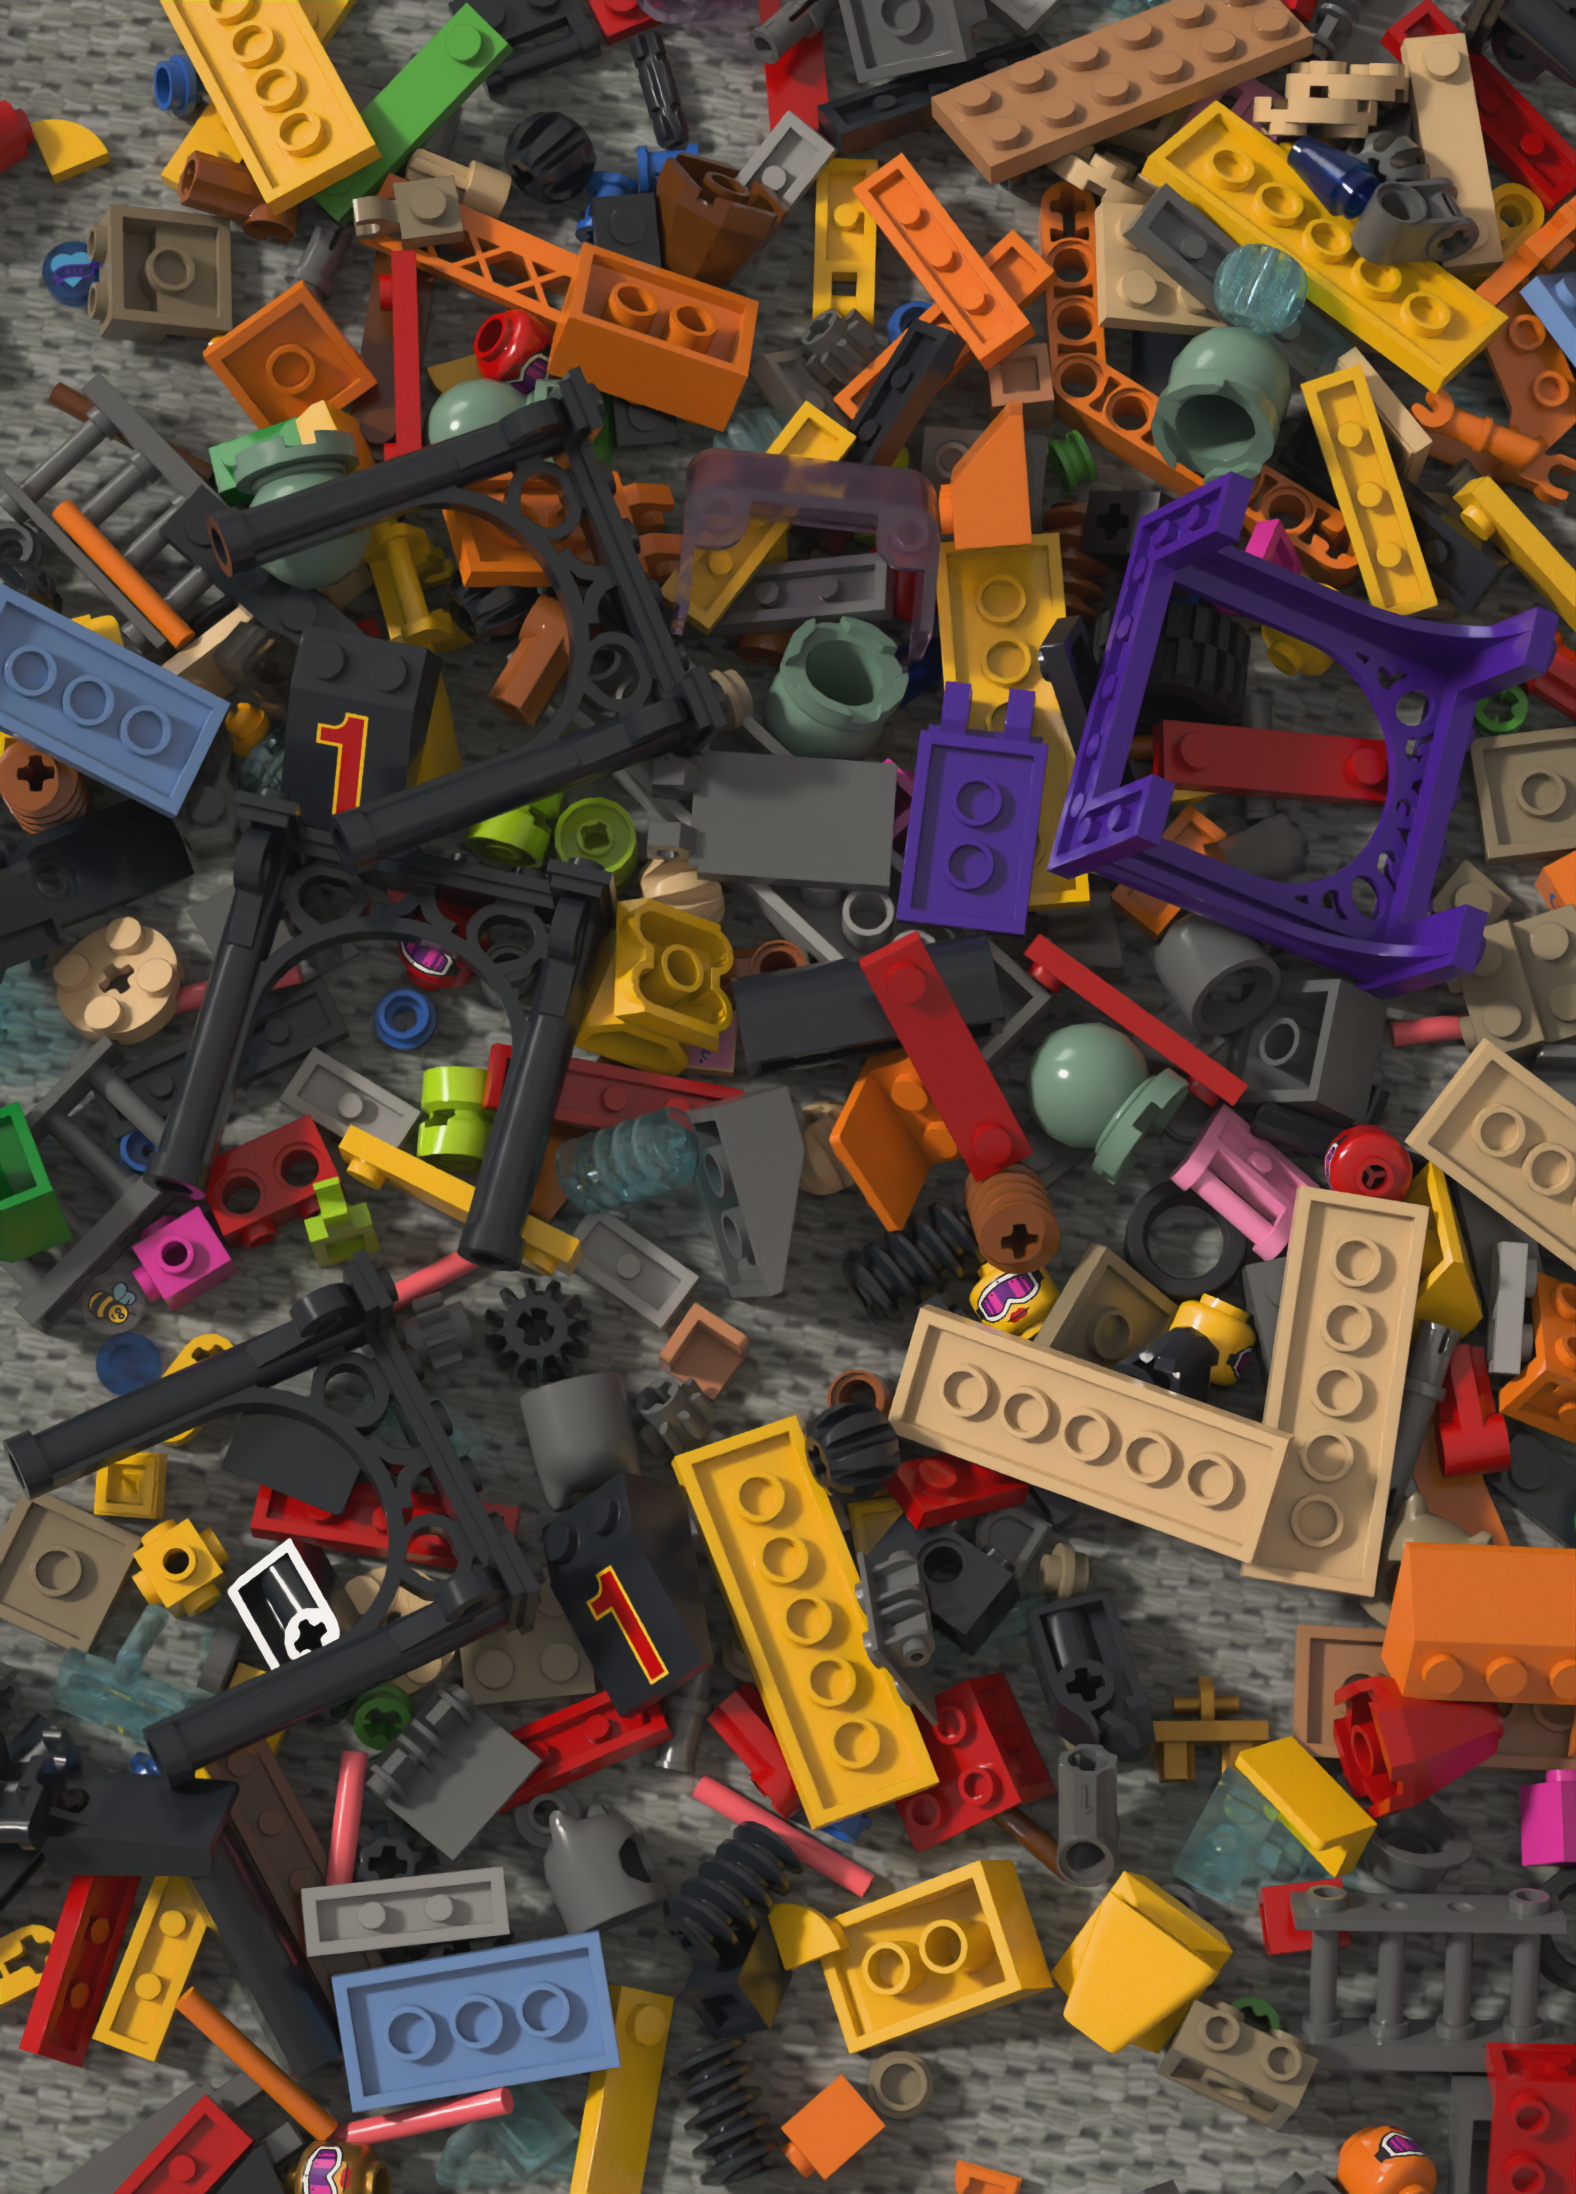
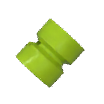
M566 791L468 827L464 839L465 845L479 855L494 861L530 869L542 867L552 837V830L546 822L558 817Z
M602 797L584 798L571 804L559 817L554 831L557 860L567 862L572 857L593 860L604 866L605 871L613 872L616 894L624 892L634 881L639 867L636 827L629 813L617 802Z
M441 1066L424 1071L421 1109L429 1115V1119L419 1125L416 1158L442 1171L480 1173L496 1115L494 1111L481 1109L487 1076L486 1069Z

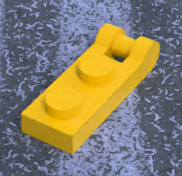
M833 158L816 179L812 321L829 309H835L845 318L855 308L874 327L876 223L860 203L852 188L878 170V159ZM832 281L856 282V296L832 295Z

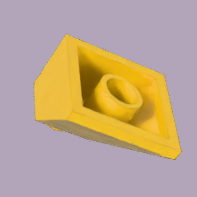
M1429 1161L1412 1180L1405 1198L1400 1201L1430 1206L1410 1345L1414 1346L1421 1319L1461 1332L1460 1339L1456 1343L1458 1345L1483 1318L1482 1304L1478 1296L1471 1262L1444 1171Z

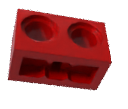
M308 1114L216 1156L205 1197L230 1249L242 1244L245 1250L260 1247L275 1239L279 1235L277 1227L298 1217H301L304 1222L306 1219L318 1216L321 1209L313 1183L338 1176L344 1196L347 1194L311 1115ZM308 1161L319 1167L316 1179L307 1186L295 1187L285 1181L290 1167L298 1162ZM251 1188L260 1193L257 1206L248 1213L235 1214L227 1209L230 1196L239 1189Z

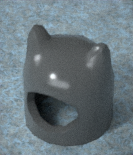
M1193 913L1173 923L1161 944H1151L1147 949L1149 961L1162 984L1199 1033L1206 1035L1229 1034L1247 1026L1267 1009L1275 999L1281 986V970L1257 939ZM1255 967L1256 984L1248 998L1235 1005L1218 1004L1212 1000L1210 991L1219 981L1239 969Z
M604 1372L573 1377L539 1387L520 1397L525 1425L546 1503L555 1513L567 1509L570 1498L574 1493L600 1488L622 1471L644 1476L634 1424L620 1373Z
M597 1803L590 1805L586 1810V1818L576 1820L565 1810H554L551 1813L549 1825L552 1840L543 1858L545 1879L568 1935L599 1930L600 1933L661 1907L669 1898L665 1885L653 1863L644 1836L634 1822L617 1815H611L603 1804Z

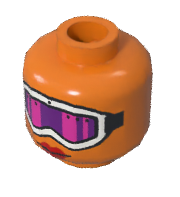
M1368 2126L1360 2129L1350 2136L1340 2150L1336 2178L1343 2194H1434L1438 2174L1434 2162L1407 2133L1396 2126Z

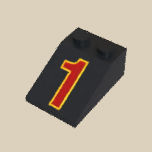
M304 624L290 685L280 792L287 794L294 802L299 804L306 827L325 831L326 827L329 826V817L331 815L416 786L443 660L428 648Z
M622 1471L542 1528L550 1587L620 1717L633 1718L713 1665L683 1485Z

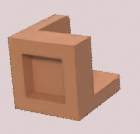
M1047 342L1021 345L987 371L983 368V383L989 425L1009 401L1022 400L1024 430L1051 427L1054 392Z
M695 1302L660 1352V1369L682 1384L689 1378H693L707 1396L708 1401L714 1404L750 1352L749 1338Z

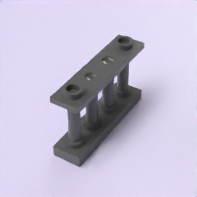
M98 373L81 388L93 406L86 413V416L89 418L87 422L19 485L0 468V488L2 489L0 493V506L19 525L30 519L127 619L128 622L120 630L145 656L155 648L168 661L177 653L161 635L160 631L126 599L116 584L103 571L100 572L77 548L78 544L62 527L59 529L36 503L105 438L112 441L120 434L134 449L127 457L130 463L80 510L98 528L147 481L154 484L159 478H162L176 492L169 500L172 506L121 553L138 572L169 544L158 534L159 529L201 484L227 508L230 507L122 395ZM193 568L162 598L180 616L213 583L196 568Z
M105 1035L96 1044L93 1041H89L75 1051L65 1066L68 1073L25 1116L36 1146L49 1134L53 1136L113 1194L110 1201L114 1204L97 1223L93 1220L85 1222L56 1194L73 1237L65 1245L69 1252L51 1270L48 1267L40 1269L29 1257L14 1263L0 1261V1266L22 1287L20 1295L23 1299L16 1305L14 1310L32 1327L44 1334L140 1237L141 1232L155 1222L178 1198L151 1188L143 1182V1175L140 1176L135 1173L130 1176L68 1116L91 1092V1084L142 1132L158 1150L166 1120L113 1070L124 1058L125 1054ZM221 1145L219 1146L217 1156L224 1150Z
M1316 1885L1310 1887L1307 1892H1290V1908L1295 1930H1312L1309 2012L1304 2013L1302 2017H1285V2032L1306 2044L1307 2048L1304 2053L1319 2059L1315 2069L1486 2072V2042L1559 2044L1552 2021H1543L1537 2017L1541 1934L1567 1935V1919L1558 1896H1550L1542 1890L1533 1888L1515 1889L1509 1895L1347 1893L1345 1889L1333 1885ZM1339 1931H1379L1376 2013L1370 2015L1369 2018H1342L1336 2013ZM1407 1932L1447 1933L1443 2014L1437 2016L1436 2019H1409L1403 2015ZM1474 1933L1514 1934L1510 2015L1504 2017L1503 2020H1476L1470 2016Z

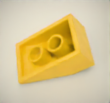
M979 1860L830 1918L829 1920L833 1919L842 1928L851 1948L820 1960L849 2054L860 2053L976 2016L1054 1987L1013 1860Z

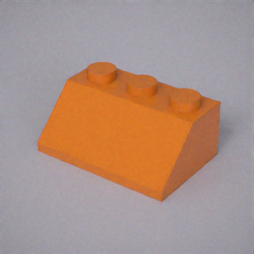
M583 242L554 332L546 373L563 378L568 370L580 366L587 384L594 383L599 391L623 398L634 405H644L677 416L690 424L703 425L724 432L748 378L759 301Z
M1014 400L1007 403L952 468L950 484L940 485L939 512L941 534H954L955 550L1032 544L1022 400Z
M1406 1541L1381 1653V1659L1390 1676L1395 1679L1402 1696L1424 1700L1576 1705V1549Z

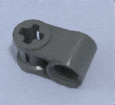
M1437 177L1423 181H1387L1381 183L1375 189L1355 225L1351 241L1354 249L1367 261L1377 265L1389 266L1404 262L1429 260L1444 262L1453 260L1470 250L1477 242L1480 233L1475 221L1470 217H1465L1456 201L1458 192L1454 182L1446 177Z

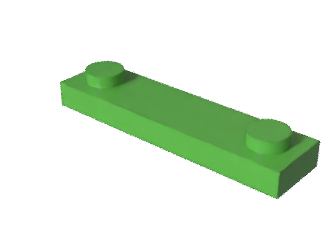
M466 2L360 113L382 158L316 193L312 197L339 224L345 227L353 218L352 200L360 197L375 196L381 189L389 172L395 175L410 159L414 150L422 147L514 49Z

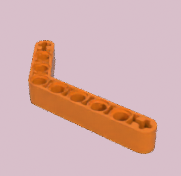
M1066 180L1056 182L1047 188L1041 200L1038 224L1039 256L1055 273L1061 269L1072 268L1080 271L1084 278L1077 282H1065L1057 276L1058 279L1042 293L1045 343L1047 342L1054 392L1053 415L1062 423L1077 430L1081 435L1182 497L1205 485V483H1202L1205 475L1190 471L1180 463H1177L1176 469L1167 464L1155 447L1151 431V422L1159 397L1106 364L1104 327H1098L1095 241L1096 204L1093 194L1089 189L1084 188V190H1081ZM1063 212L1070 213V218L1074 222L1072 237L1062 239L1063 217L1061 215ZM1077 325L1085 329L1089 335L1083 339L1073 340L1063 336L1059 330L1064 326ZM1072 382H1080L1087 385L1092 390V393L1083 398H1075L1068 395L1063 390V387ZM1121 415H1133L1138 417L1144 425L1137 430H1125L1120 428L1114 419ZM1264 463L1261 472L1255 478L1250 479L1254 482L1240 535L1250 540L1257 522L1271 520L1270 516L1278 512L1292 514L1298 519L1300 525L1293 529L1285 530L1303 564L1301 574L1314 582L1327 584L1334 589H1341L1351 585L1358 578L1360 569L1341 511ZM1314 528L1319 531L1318 535L1314 533L1311 544L1308 545L1306 544L1311 529ZM1338 546L1348 551L1347 554L1342 553L1337 559L1327 555V552H1334Z

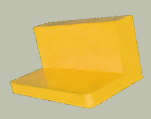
M1292 1736L1241 1751L1235 1761V1766L1251 1781L1252 1784L1249 1789L1334 1878L1353 1872L1378 1824Z

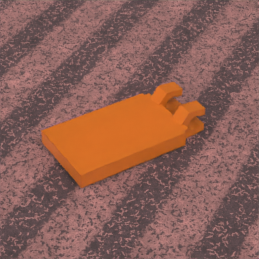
M612 471L616 483V494L613 498L622 519H630L637 533L661 532L665 525L662 513L672 512L675 506L670 486L649 483H633L622 486L618 471ZM509 472L463 489L490 496L503 503L506 486L512 479L513 474ZM531 480L522 485L520 514L537 525L546 528L557 527L563 523L564 508L559 501L558 493L552 485L542 480ZM442 509L464 587H498L500 585L552 587L546 574L532 555L507 532L480 517L464 512ZM578 523L567 539L557 545H553L559 553L568 547L573 555L583 563L597 566L580 523ZM648 533L638 536L641 547L640 553L637 554L646 577L652 576L657 583L666 582L678 567V563H681L690 551L686 537L682 534Z

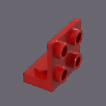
M1004 1672L968 1679L934 1696L939 1722L935 1726L931 1725L917 1706L911 1708L939 1779V1783L933 1788L894 1801L912 1845L917 1852L928 1850L1007 1810L1038 1802L1057 1792Z
M1486 2042L1485 2069L1493 2097L1487 2194H1576V2044Z

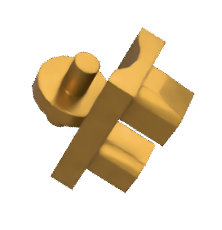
M1198 1676L1197 1695H1173L1172 1698L1173 1715H1197L1198 1721H1153L1155 1732V1752L1153 1756L1159 1783L1194 1782L1195 1748H1219L1220 1782L1251 1783L1235 1766V1761L1241 1751L1266 1744L1269 1741V1720L1215 1721V1715H1239V1695H1214L1213 1677Z

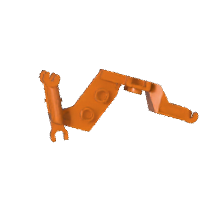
M1576 195L1558 209L1553 217L1537 233L1532 234L1524 241L1519 249L1475 290L1477 294L1509 317L1501 333L1483 349L1509 410L1507 427L1505 428L1494 423V418L1487 415L1482 418L1454 406L1452 397L1443 388L1437 394L1430 390L1426 393L1425 400L1433 412H1430L1419 403L1413 404L1408 410L1433 441L1427 457L1451 467L1462 459L1467 458L1482 477L1489 475L1501 487H1509L1515 483L1533 491L1540 501L1552 506H1560L1567 499L1569 492L1554 487L1548 479V472L1555 471L1568 478H1571L1576 473V460L1562 454L1551 456L1545 454L1550 447L1576 424V382L1561 347L1520 294V291L1536 276L1552 274L1559 267L1558 264L1570 252L1576 254Z

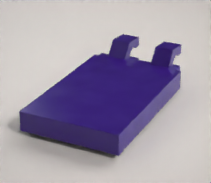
M946 681L941 724H929L928 730H920L896 917L897 923L1025 938L1049 750L1048 744H1043V737L1031 736L1036 705L1035 691L1010 688L1004 733L968 729L973 696L972 684Z

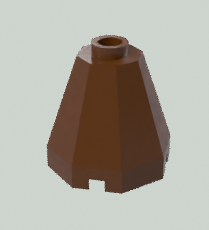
M687 152L679 153L676 159L673 156L667 158L657 180L655 200L661 268L725 290L780 231L789 208L769 186L754 179L750 190L734 180L741 171L726 163Z

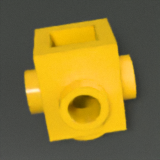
M189 1518L178 1525L174 1519L157 1525L141 1538L140 1541L144 1546L133 1553L134 1558L142 1569L132 1576L137 1587L152 1609L164 1603L175 1619L185 1613L189 1617H193L204 1612L222 1598L220 1590L231 1584L220 1567L231 1560L211 1527L199 1533ZM186 1553L189 1557L187 1569L180 1574L169 1573L166 1569V1564Z

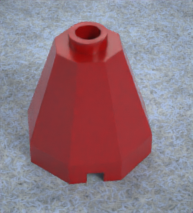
M1383 1676L1353 1681L1335 1691L1334 1706L1346 1703V1717L1334 1720L1333 1737L1347 1787L1355 1799L1366 1796L1370 1798L1374 1805L1363 1810L1373 1820L1395 1815L1414 1807L1497 1753L1498 1739H1501L1504 1734L1503 1717L1496 1702L1424 1700L1404 1697L1395 1679Z

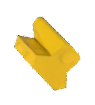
M647 897L618 901L616 929L609 933L608 938L604 937L575 1046L647 1072L673 1077L679 1075L688 1066L689 1045L719 1053V1034L727 1030L733 1018L730 1000L720 988V977L731 969L734 960L732 946L728 938L721 932V925Z
M1124 1871L1050 1974L1069 1997L1063 2012L1066 2020L1102 2048L1112 2054H1118L1127 2046L1133 2044L1159 2054L1181 2024L1185 2013L1195 1999L1198 2000L1206 1988L1214 1982L1220 1974V1969L1233 1951L1219 1930L1144 1875Z

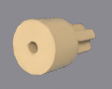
M422 148L414 150L406 166V180L412 181L454 175L459 203L496 220L498 219L509 194L512 181L511 175L475 160H472L468 167Z

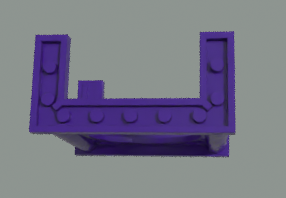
M1232 471L1141 517L1047 871L1068 880L1092 872L1357 979L1355 985L1357 988L1382 1001L1473 974L1475 967L1483 957L1486 947V939L1483 932L1488 912L1464 904L1431 915L1433 911V899L1430 897L1436 871L1442 865L1447 853L1448 844L1445 834L1450 813L1456 807L1461 795L1462 785L1459 781L1464 756L1475 738L1476 727L1473 719L1477 702L1546 674V670L1552 664L1557 651V642L1554 636L1560 615L1537 606L1491 626L1456 625L1417 619L1366 604L1238 549L1230 544L1239 540L1254 481ZM1172 586L1323 651L1345 668L1367 695L1381 724L1386 742L1389 765L1388 792L1380 822L1368 844L1354 860L1335 874L1313 882L1282 883L1267 880L1162 838L1176 783L1151 774L1120 787ZM1378 670L1386 679L1394 677L1395 674L1400 676L1401 679L1393 682L1385 689L1379 683ZM1408 692L1417 693L1425 699L1420 724L1416 726H1408L1401 723L1396 715L1397 702ZM1408 740H1416L1410 761L1406 755ZM1398 801H1401L1399 810L1397 811V803ZM1381 853L1387 855L1383 874L1377 867ZM1355 878L1365 880L1376 894L1377 899L1372 920L1365 918L1354 904L1351 887ZM1326 892L1334 895L1335 908H1324L1320 905ZM1302 897V902L1295 900V898ZM1336 911H1337L1339 917L1334 916V914H1335Z

